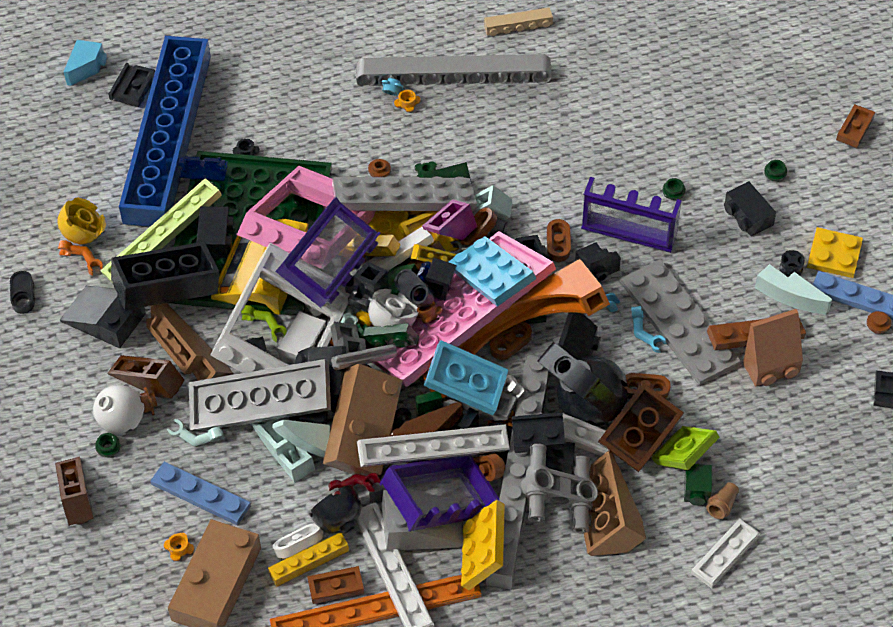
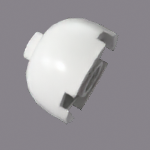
M380 289L374 292L368 309L370 321L374 326L383 327L409 323L412 327L418 315V307L412 304L401 292H399L398 296L390 294V289Z
M112 385L104 388L96 397L93 405V416L97 424L105 431L116 436L126 435L124 432H127L129 429L134 430L141 421L144 412V403L140 400V393L124 385Z

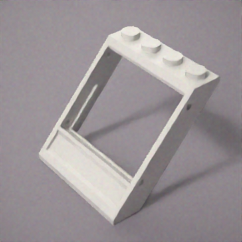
M270 242L249 278L211 352V356L241 373L288 365L230 333L259 278L330 317L317 347L328 346L332 338L330 327L334 321H340L349 303L348 297L350 294L345 292V287L340 285L337 289L340 294L332 304L326 302L320 308L275 272L289 253ZM300 259L295 264L296 267L325 290L334 279Z

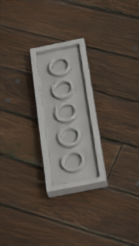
M395 176L333 177L332 179L334 198L337 197L349 210L440 211L453 199L470 204L472 211H476L477 207L470 178H442L438 176L432 178H419L417 176L409 178H397Z
M661 259L620 278L621 285L635 303L641 306L645 316L658 333L665 338L668 346L699 386L740 366L741 360L732 349L714 350L707 334L708 327L712 325Z
M323 359L189 382L190 430L199 432L218 426L224 428L331 410L329 361Z

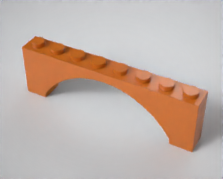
M579 259L539 282L527 294L520 297L490 323L478 330L471 338L459 345L458 348L475 355L496 335L525 320L561 312L586 313L590 316L610 305L601 284ZM428 371L421 375L424 381L426 380Z

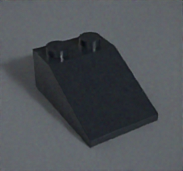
M86 285L61 317L60 322L120 349L146 315L145 307L124 310L115 288Z

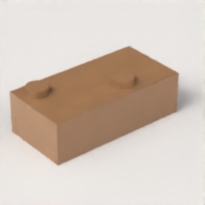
M356 364L345 369L323 460L324 465L353 475L361 474L367 476L371 473H376L378 476H381L383 465L360 466L357 441L390 437L402 379L362 364Z
M210 519L168 605L171 621L188 627H225L261 550L259 534Z

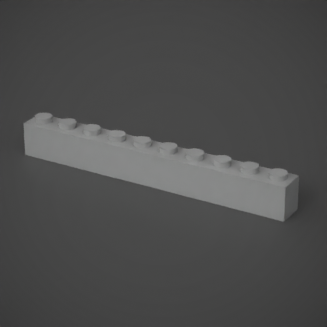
M526 355L521 386L525 389V392L518 398L515 416L543 414L550 371L537 361L540 358L538 356ZM513 429L499 499L500 502L505 504L503 567L486 578V586L512 590L528 500L521 489V481L526 477V470L530 466L531 452H514Z

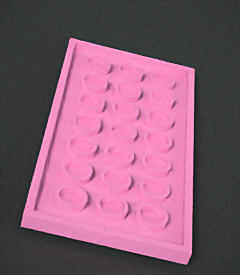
M498 231L489 239L532 270L536 280L497 307L455 274L446 300L434 298L436 306L442 307V313L429 323H423L421 318H416L412 325L413 330L419 336L418 344L403 348L396 347V357L372 363L387 374L402 379V385L405 387L409 386L429 370L440 340L456 347L461 345L555 271L556 267L553 261ZM423 291L418 294L417 301H422L426 295L422 294ZM370 343L366 345V350L373 348Z

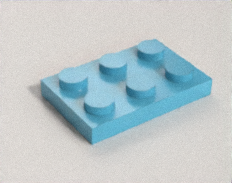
M440 340L437 344L424 386L493 415L497 410L508 369Z

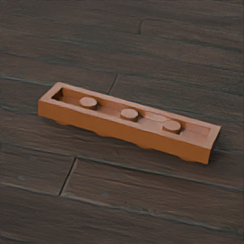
M799 318L801 339H804L806 331ZM759 320L710 325L707 329V334L714 350L746 347L750 325Z

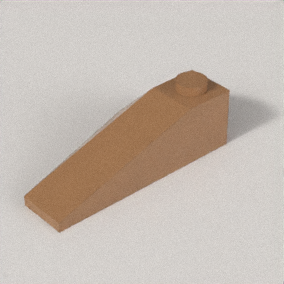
M607 451L593 462L590 467L589 478L592 479L598 490V496L593 501V507L589 511V514H591L589 532L584 533L587 553L590 556L628 553L646 539L640 513L613 453Z

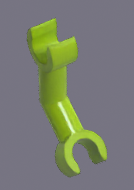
M245 305L241 311V314H243L241 320L253 321L255 319L266 321L271 329L273 341L277 342L276 333L278 332L283 333L284 336L286 335L287 329L278 324L271 312L256 310L249 305Z

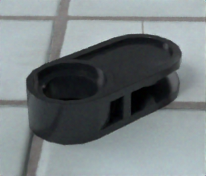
M404 269L396 275L394 281L396 288L412 304L420 309H425L433 303L434 291L410 269ZM425 290V298L422 301H417L418 294Z
M17 271L10 277V301L13 310L19 314L30 312L35 305L34 282L31 274L27 271ZM21 299L29 300L28 304L24 306H18L17 302Z

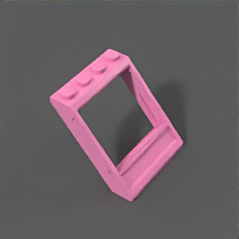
M298 166L246 213L237 235L264 247H268L271 242L290 253L306 232L268 218L266 215L290 193L327 207L334 199L332 178ZM350 210L366 224L373 219L376 212ZM346 225L330 242L317 237L300 260L323 269L357 233Z

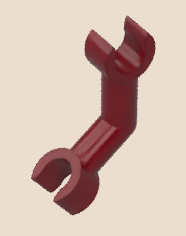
M371 473L367 476L354 474L343 481L333 480L329 483L328 487L329 491L346 485H352L353 487L358 484L365 486L369 492H374L375 490L372 485L380 483L381 479L376 473ZM338 490L334 495L341 494V492Z

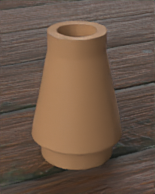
M726 483L722 489L708 499V513L716 519H723L729 516L736 496L739 493V488L733 483Z

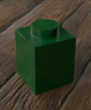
M694 464L689 470H685L684 502H690L692 505L697 506L707 503L712 493V465Z

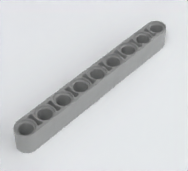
M543 54L362 58L356 64V83L361 87L363 85L382 86V80H388V78L399 80L403 86H407V84L429 85L430 83H435V85H451V83H457V85L473 83L495 84V82H501V84L517 82L539 83V81L548 83L552 78L551 59Z

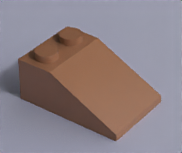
M797 309L751 323L743 365L755 387L760 385L769 386L776 380L784 377L787 379L795 377L800 372L803 362L799 313Z

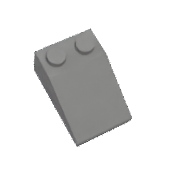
M407 489L424 515H427L433 507H438L440 512L447 511L452 504L458 503ZM383 490L382 517L386 551H393V549L414 550L463 547L461 522L409 532L407 522L387 490Z

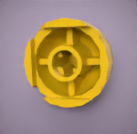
M77 197L72 201L68 200L59 212L57 223L61 234L67 240L83 245L93 242L103 233L106 227L105 217L103 214L99 215L96 211L98 207L95 204Z

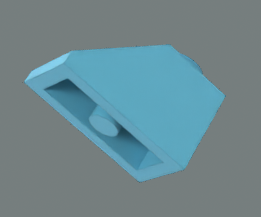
M83 40L76 41L64 69L67 85L72 86L99 73L101 66H104L107 60V54L104 53L102 43Z

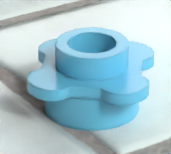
M393 78L382 80V91L386 94L398 96L400 91L404 90L399 80Z

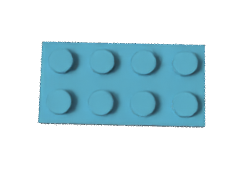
M486 236L478 239L469 248L456 254L453 259L448 261L457 265L456 275L497 307L536 280L532 270Z

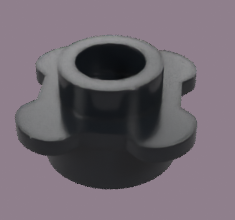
M241 139L232 151L233 154L253 156L258 154L260 149L254 145L252 140Z

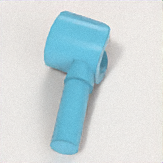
M608 293L606 296L610 305L606 307L610 312H615L618 310L616 303L619 304L620 301L614 293Z

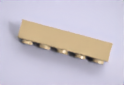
M550 7L484 18L487 36H495L500 33L508 34L513 31L521 32L525 29L533 30L537 27L553 25Z

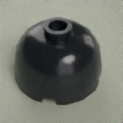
M352 485L341 487L339 489L341 494L333 496L331 493L311 509L312 513H309V516L321 530L327 533L342 531L346 534L357 526L355 521L360 516L362 507L361 500Z

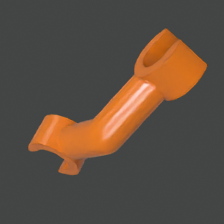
M66 240L60 241L58 249H61L59 255H83L87 262L88 273L92 276V267L98 266L101 270L103 269L102 262L99 259H95L88 247L73 245Z

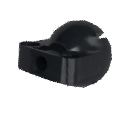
M552 342L537 360L559 379L557 388L558 402L566 415L591 425L595 423L601 426L611 422L619 415L627 402L628 391L625 387H628L626 375L615 362L600 356H585L576 360L555 342Z

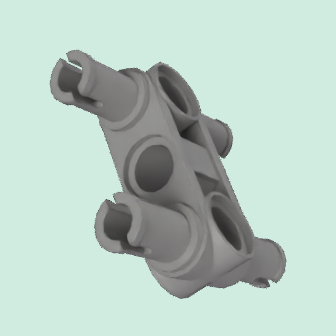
M533 444L530 446V466L526 470V477L521 481V489L529 499L528 520L531 522L545 521L546 502L570 508L573 511V532H589V511L593 507V501L598 496L597 487L592 479L589 478L590 458L587 456H576L574 458V475L546 467L547 447L543 444Z

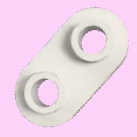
M309 524L277 540L273 544V549L278 558L285 560L319 543L324 535L321 528L316 524Z

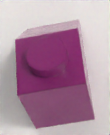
M453 199L422 227L426 231L463 240L477 227L470 204Z

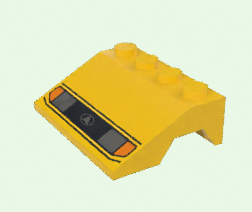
M289 219L276 220L303 232L308 231L307 223ZM237 235L219 277L218 294L211 295V299L236 305L267 247ZM259 278L248 300L265 304L275 314L280 315L288 293Z

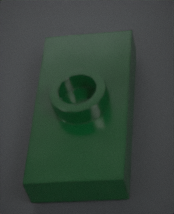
M437 391L415 397L416 418L442 408V396Z

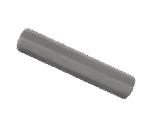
M391 344L332 357V367L335 370H339L356 364H367L391 359L397 356L396 346Z

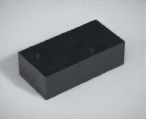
M205 242L111 258V281L124 310L218 294L219 270Z

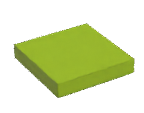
M682 426L653 455L652 460L657 465L689 470L720 436L716 430Z

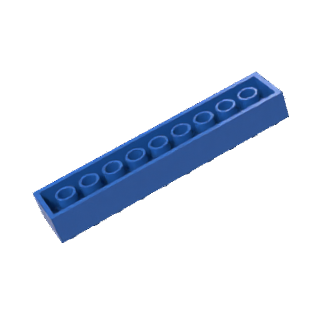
M178 36L164 37L119 203L123 224L152 226L174 206L211 59L208 39Z

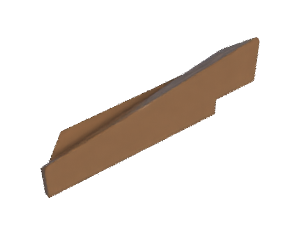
M168 303L151 306V318L146 319V327L184 374H191L193 372L197 381L234 374L225 363L211 356L212 349Z

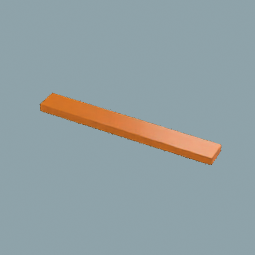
M461 574L418 584L416 587L428 610L482 597L479 584L471 590L465 589L461 586ZM383 592L271 618L270 624L271 627H356L398 617L399 614L389 592Z

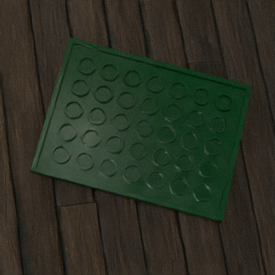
M197 151L187 194L204 179H207L219 189L222 196L210 207H229L230 216H234V230H230L229 235H232L233 247L246 213L294 169L301 166L330 178L332 163ZM290 193L266 217L273 220L289 219L307 223L309 230L323 213L325 206ZM199 216L176 236L174 247L197 243ZM228 249L227 258L230 254L231 249ZM213 258L220 277L227 259ZM288 294L280 314L297 316L299 311L304 313L305 303ZM211 295L169 302L170 304L234 309L236 306L235 304L211 299ZM250 300L246 303V305L252 306L256 310L274 313L265 304Z

